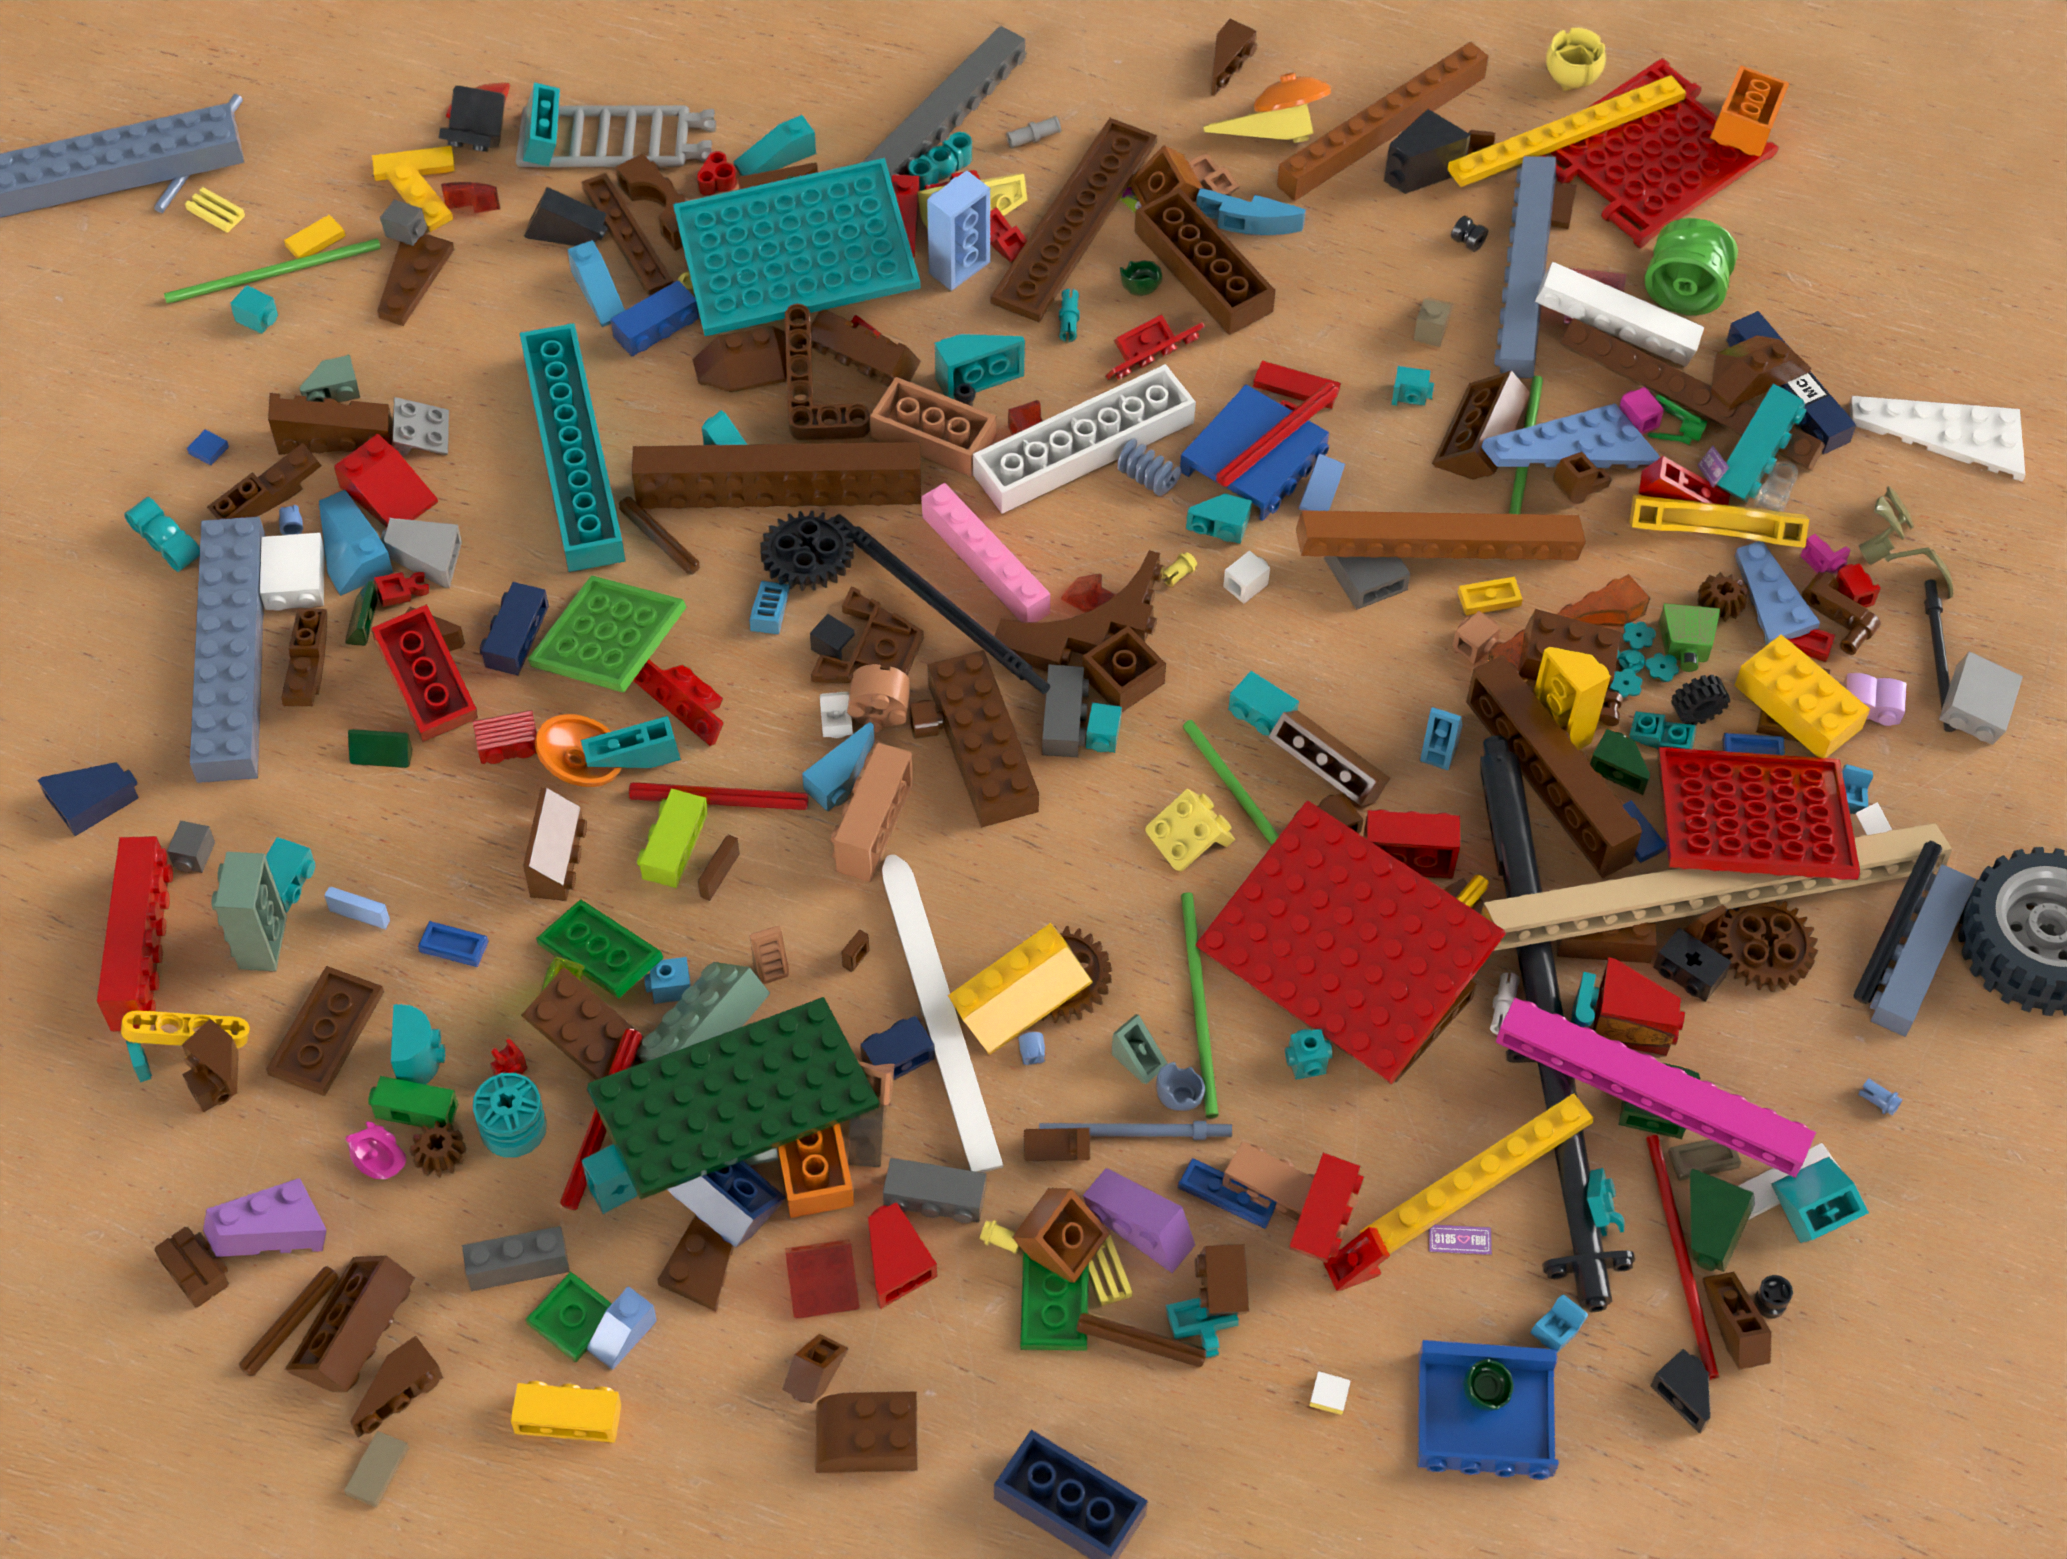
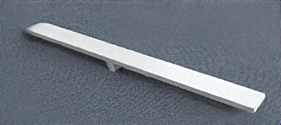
M888 855L882 868L884 887L920 1002V1011L922 1016H924L930 1038L935 1046L936 1059L970 1171L983 1173L1003 1168L1001 1156L956 1010L947 996L950 994L914 874L908 863L897 855Z

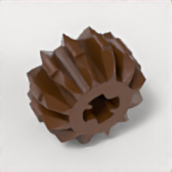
M1721 572L1716 577L1709 575L1699 587L1698 605L1701 607L1719 608V617L1724 622L1729 617L1736 619L1746 607L1748 589L1742 587V580H1733L1732 574L1728 577H1724Z
M436 1121L434 1128L429 1129L423 1125V1134H414V1144L410 1146V1153L414 1157L415 1167L418 1169L422 1168L423 1173L427 1176L435 1170L436 1176L441 1178L444 1170H448L452 1174L454 1173L453 1164L463 1165L464 1159L462 1154L467 1151L466 1144L463 1142L462 1133L459 1130L454 1131L453 1125L450 1123L441 1128L440 1123Z

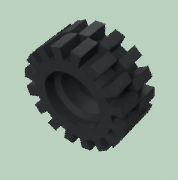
M1711 674L1708 677L1702 675L1699 680L1696 678L1691 679L1692 682L1690 684L1684 683L1682 685L1683 689L1678 688L1675 691L1676 694L1672 695L1671 700L1681 722L1691 725H1697L1698 722L1704 724L1707 719H1710V721L1715 719L1714 715L1722 714V709H1727L1728 703L1731 701L1721 679Z

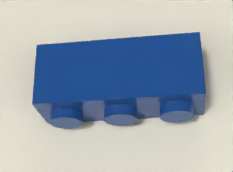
M678 280L611 318L613 337L633 357L662 339L670 337L681 328L691 325L695 320L699 319V311L696 298Z

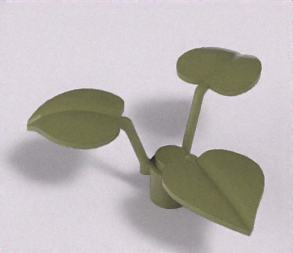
M1890 486L1886 487L1887 492L1884 496L1892 500L1899 511V519L1894 515L1887 500L1883 496L1879 497L1874 512L1884 517L1891 526L1881 535L1878 534L1859 545L1869 565H1872L1883 558L1889 562L1895 558L1925 554L1937 565L1946 578L1948 599L1953 597V583L1950 572L1933 549L1931 550L1926 547L1891 554L1890 551L1894 549V545L1888 536L1893 531H1896L1901 540H1903L1905 536L1901 524L1906 522L1910 529L1914 528V524L1909 511L1902 503L1898 494Z

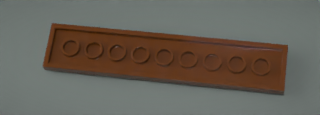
M1113 118L1108 119L990 296V304L1036 322L1041 321L1126 191L1133 176L1139 171L1156 145L1157 135Z

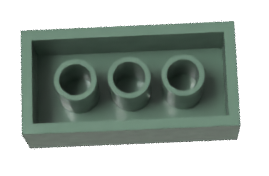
M226 852L224 864H220L218 867L219 888L218 891L213 892L212 909L216 910L218 914V924L223 927L225 941L229 942L231 957L235 958L238 968L242 970L277 971L287 915L265 854Z
M713 962L703 969L701 977L695 984L684 991L682 999L676 1006L664 1014L662 1022L656 1029L645 1036L636 1055L644 1063L740 1028L770 995V992L750 967Z

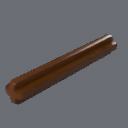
M629 496L620 500L619 510L687 574L693 575L700 569L699 560Z
M325 1266L239 1362L243 1372L249 1376H254L339 1280V1276L332 1268Z
M1081 1313L1077 1323V1331L1196 1367H1202L1205 1362L1206 1349L1087 1313Z

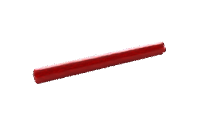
M1332 382L1326 383L1217 472L1216 481L1222 487L1230 485L1338 396L1337 386H1334Z
M632 782L629 786V798L631 800L661 802L663 799L668 798L671 789L705 797L706 803L709 805L806 810L809 803V796L806 792Z
M629 1028L624 1031L608 1076L631 1068L642 1039L639 1031ZM596 1108L560 1200L562 1207L569 1210L578 1209L587 1185L582 1160L600 1151L607 1132Z

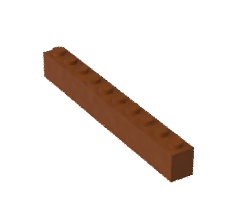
M1471 41L1281 162L1278 169L1277 187L1292 200H1298L1404 131L1427 109L1435 111L1483 80L1489 56Z
M1302 510L1296 526L1301 556L1474 558L1569 561L1579 559L1586 543L1579 515Z

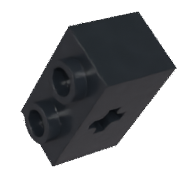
M1679 927L1659 951L1653 968L1658 970L1664 978L1673 980L1682 986L1691 996L1698 997L1706 1002L1726 977L1731 961Z

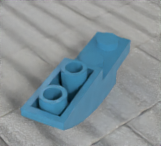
M1200 188L1197 194V207L1207 217L1218 220V229L1252 235H1282L1301 232L1304 228L1306 209L1257 195H1254L1252 202L1203 188Z

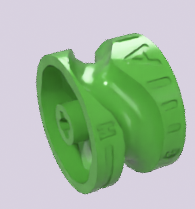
M1683 218L1672 221L1664 226L1657 237L1654 257L1651 259L1645 274L1644 283L1650 297L1661 307L1683 315H1704L1719 308L1726 297L1729 288V276L1732 274L1738 258V248L1734 238L1721 226L1704 219Z

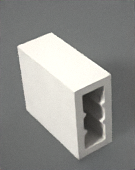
M309 533L262 537L260 596L265 610L279 611L289 608L324 606L325 549L321 534Z

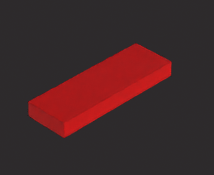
M1261 361L1253 380V387L1306 401L1328 382H1332L1334 386H1337L1339 394L1341 383ZM1337 397L1334 398L1325 407L1333 409Z

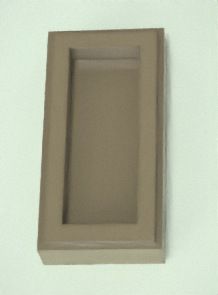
M1711 1139L1670 1147L1668 1151L1678 1181L1690 1179L1692 1168L1706 1174H1713L1740 1168L1742 1163L1737 1151Z
M377 1431L346 1486L345 1494L368 1505L377 1507L409 1449L408 1444Z

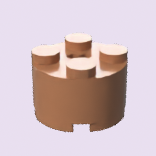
M876 664L858 668L853 673L850 684L847 713L863 725L871 722L874 725V732H879L882 728L904 724L907 717L910 692L908 676L897 668L890 667V671L880 669V665Z

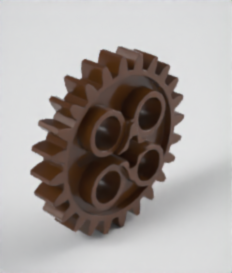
M1775 900L1769 903L1764 902L1733 909L1730 908L1725 913V917L1715 935L1718 938L1715 948L1722 950L1720 954L1731 961L1729 970H1736L1734 979H1738L1741 976L1746 977L1745 986L1754 981L1756 982L1757 990H1761L1764 984L1768 985L1770 992L1774 991L1777 984H1779L1782 990H1786L1789 982L1796 986L1800 978L1804 979L1815 963L1813 959L1817 955L1818 950L1814 946L1818 939L1810 937L1814 927H1804L1808 919L1807 916L1798 918L1796 916L1798 908H1794L1791 911L1787 910V901H1784L1781 906L1776 905ZM1744 927H1748L1754 932H1749ZM1775 927L1781 928L1784 932L1778 931ZM1749 954L1754 955L1758 960L1750 958ZM1779 954L1786 956L1789 960L1781 958Z
M1066 926L1063 933L1060 934L1078 961L1088 964L1084 970L1093 983L1048 1014L1052 1015L1054 1023L1058 1022L1060 1016H1064L1066 1022L1070 1023L1072 1014H1075L1081 1020L1082 1010L1084 1009L1092 1014L1094 1012L1092 1003L1102 1005L1103 1002L1100 994L1108 995L1109 989L1106 984L1112 983V977L1109 974L1112 971L1111 962H1107L1109 960L1108 952L1102 951V943L1099 941L1093 944V935L1091 933L1082 938V930L1080 928L1076 930L1074 935L1070 934L1069 926ZM1048 1015L1043 1017L1041 1020L1044 1021L1048 1017Z

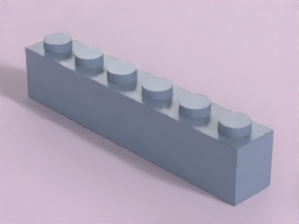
M1941 864L1936 875L1931 873L1924 890L1928 891L1926 898L1920 897L1913 912L1918 915L1916 921L1909 920L1902 935L1908 939L1905 945L1898 943L1891 960L1897 963L1894 969L1887 968L1880 983L1886 986L1883 993L1876 992L1869 1007L1875 1010L1871 1022L1904 1037L1907 1036L1976 881L1975 878Z

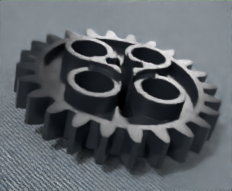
M813 510L810 511L808 516H804L803 512L799 511L797 518H794L789 513L787 514L788 521L785 522L778 518V527L770 525L769 533L763 534L764 542L760 543L761 562L764 563V570L770 571L771 579L778 577L779 585L788 581L789 589L794 588L798 584L801 591L805 590L806 585H810L812 590L816 591L817 584L819 583L824 588H827V580L837 583V574L845 576L846 568H851V559H854L853 539L850 538V530H844L843 522L836 524V517L834 516L826 520L825 512H822L819 517H815Z

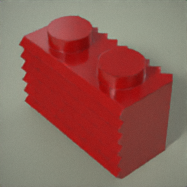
M532 710L473 721L481 764H498L504 759L509 760L516 757L529 758L534 753L537 754L535 749L537 731Z

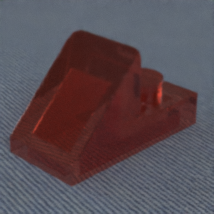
M1098 573L1077 577L1061 596V600L1087 613L1111 600L1115 594L1102 587V574Z

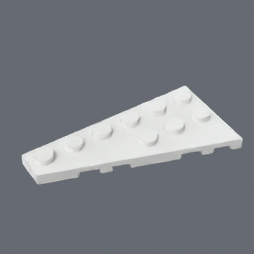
M1861 396L1851 397L1850 418L1856 423L1857 427L1881 435L1889 433L1901 437L1902 442L1911 445L1912 442L1928 446L1927 450L1968 464L1976 462L1988 466L1989 471L1998 473L2000 470L2014 475L2013 479L2021 482L2024 480L2026 474L2020 409Z

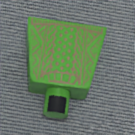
M1675 604L1663 605L1659 618V627L1665 655H1673L1677 660H1680V668L1683 671H1696L1698 669V662L1708 661L1714 642L1720 609Z

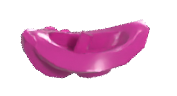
M367 1121L365 1123L367 1129L346 1136L345 1140L349 1143L350 1158L362 1173L374 1179H387L396 1175L404 1167L407 1160L406 1154L396 1144L395 1136L391 1132L386 1131L384 1127L376 1126L374 1123Z

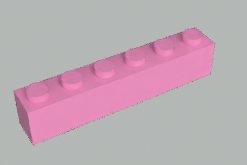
M946 483L941 484L922 496V517L1020 622H1038L1050 614V593Z

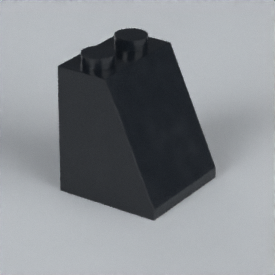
M1427 109L1389 144L1384 181L1391 187L1407 194L1452 178V175L1447 170L1448 162L1467 155L1471 134Z

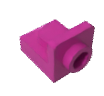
M1814 534L1806 539L1805 548L1802 549L1800 556L1816 573L1829 572L1837 574L1839 569L1848 564L1847 558L1851 550L1845 546L1834 553L1826 542H1823Z

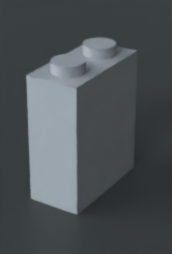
M1969 651L1956 665L1939 720L1993 745L2007 730L2023 676Z

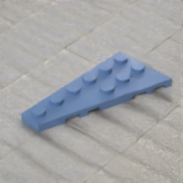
M1616 403L1486 438L1481 446L1497 467H1529L1530 463H1544L1545 467H1556L1562 458L1579 452H1583L1596 468H1610L1612 464H1625L1627 468H1637L1638 464L1651 465L1660 458Z

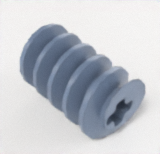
M1135 438L1129 440L1119 456L1118 470L1122 473H1127L1128 477L1136 479V482L1139 484H1144L1145 488L1153 490L1158 496L1168 493L1179 480L1181 468L1176 467L1171 472L1173 468L1171 461L1163 465V456L1159 455L1154 459L1155 451L1151 449L1145 454L1146 445L1141 444L1136 448L1137 440Z

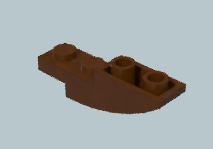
M302 443L257 477L253 472L207 506V508L217 520L260 516L303 490L299 483L319 469L321 464Z
M297 609L288 648L290 660L281 695L283 706H313L315 695H319L326 649L327 609Z

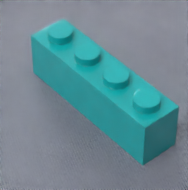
M1772 384L1726 462L1729 466L1728 470L1717 482L1716 486L1746 503L1750 497L1755 499L1762 487V484L1759 482L1764 473L1769 474L1777 462V459L1774 457L1779 448L1784 449L1790 441L1792 434L1789 431L1793 424H1799L1806 413L1804 400Z

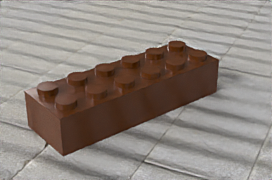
M1181 188L1136 209L1134 232L1229 335L1273 312L1276 290Z
M981 650L927 664L928 686L937 710L942 713L945 732L981 828L1038 813L1039 791L985 651Z

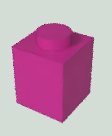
M1646 387L1636 391H1629L1622 397L1619 408L1641 435L1660 427L1664 409Z

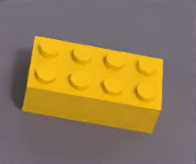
M1782 634L1741 665L1734 685L1818 758H1827L1863 728L1870 711L1868 706Z

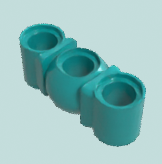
M955 132L949 136L948 140L942 142V146L931 148L926 153V156L921 155L920 158H916L909 163V175L919 176V191H923L925 185L937 184L939 180L949 178L955 170L959 171L961 167H966L971 163V136L965 132Z
M145 497L124 513V517L131 528L140 534L142 538H145L155 551L161 552L162 557L175 571L180 572L200 557V547L195 540L187 535L184 530H180L172 518L165 516L164 511L160 509L152 498Z

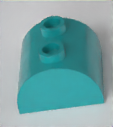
M405 1004L393 1005L391 1064L396 1079L426 1085L436 1075L440 1063H445V1045L441 1044L440 1029H432L429 1019L420 1009Z

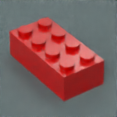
M427 604L371 628L377 647L422 742L478 718L477 708Z

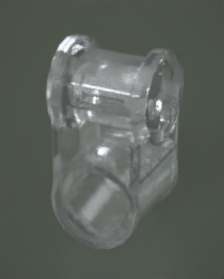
M1788 461L1776 463L1766 482L1761 486L1754 506L1757 508L1762 506L1772 511L1784 512L1798 476L1797 467Z

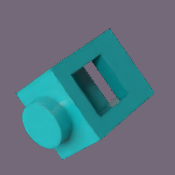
M1398 366L1391 405L1397 406L1398 401L1425 405L1426 399H1432L1434 383L1429 382L1431 371Z

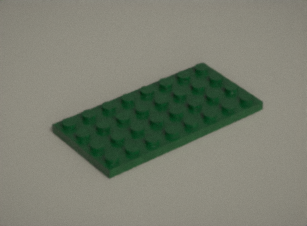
M824 997L592 1081L587 1085V1091L640 1200L876 1110L880 1104Z

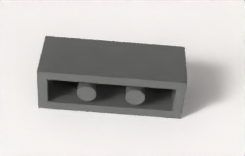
M1048 665L1047 683L1050 684V689L1046 693L1042 755L1078 758L1079 746H1085L1086 728H1080V721H1086L1087 704L1082 703V696L1088 697L1089 679H1084V667Z
M890 1158L883 1189V1204L889 1206L897 1202L903 1212H919L930 1218L943 1216L953 1218L960 1223L980 1222L987 1188V1173Z
M561 1226L462 1245L465 1271L471 1291L570 1272Z

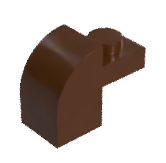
M1583 452L1562 458L1553 476L1555 484L1575 504L1583 503L1588 494L1609 487L1612 478L1603 468H1596Z

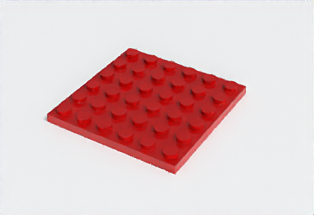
M1659 747L1657 758L1669 867L1733 871L1746 874L1762 873L1776 876L1792 875L1807 878L1821 877L1838 880H1858L1860 866L1840 759Z

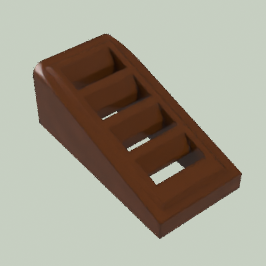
M1723 904L1717 906L1697 918L1683 930L1707 945L1715 940V935L1720 928L1727 908Z

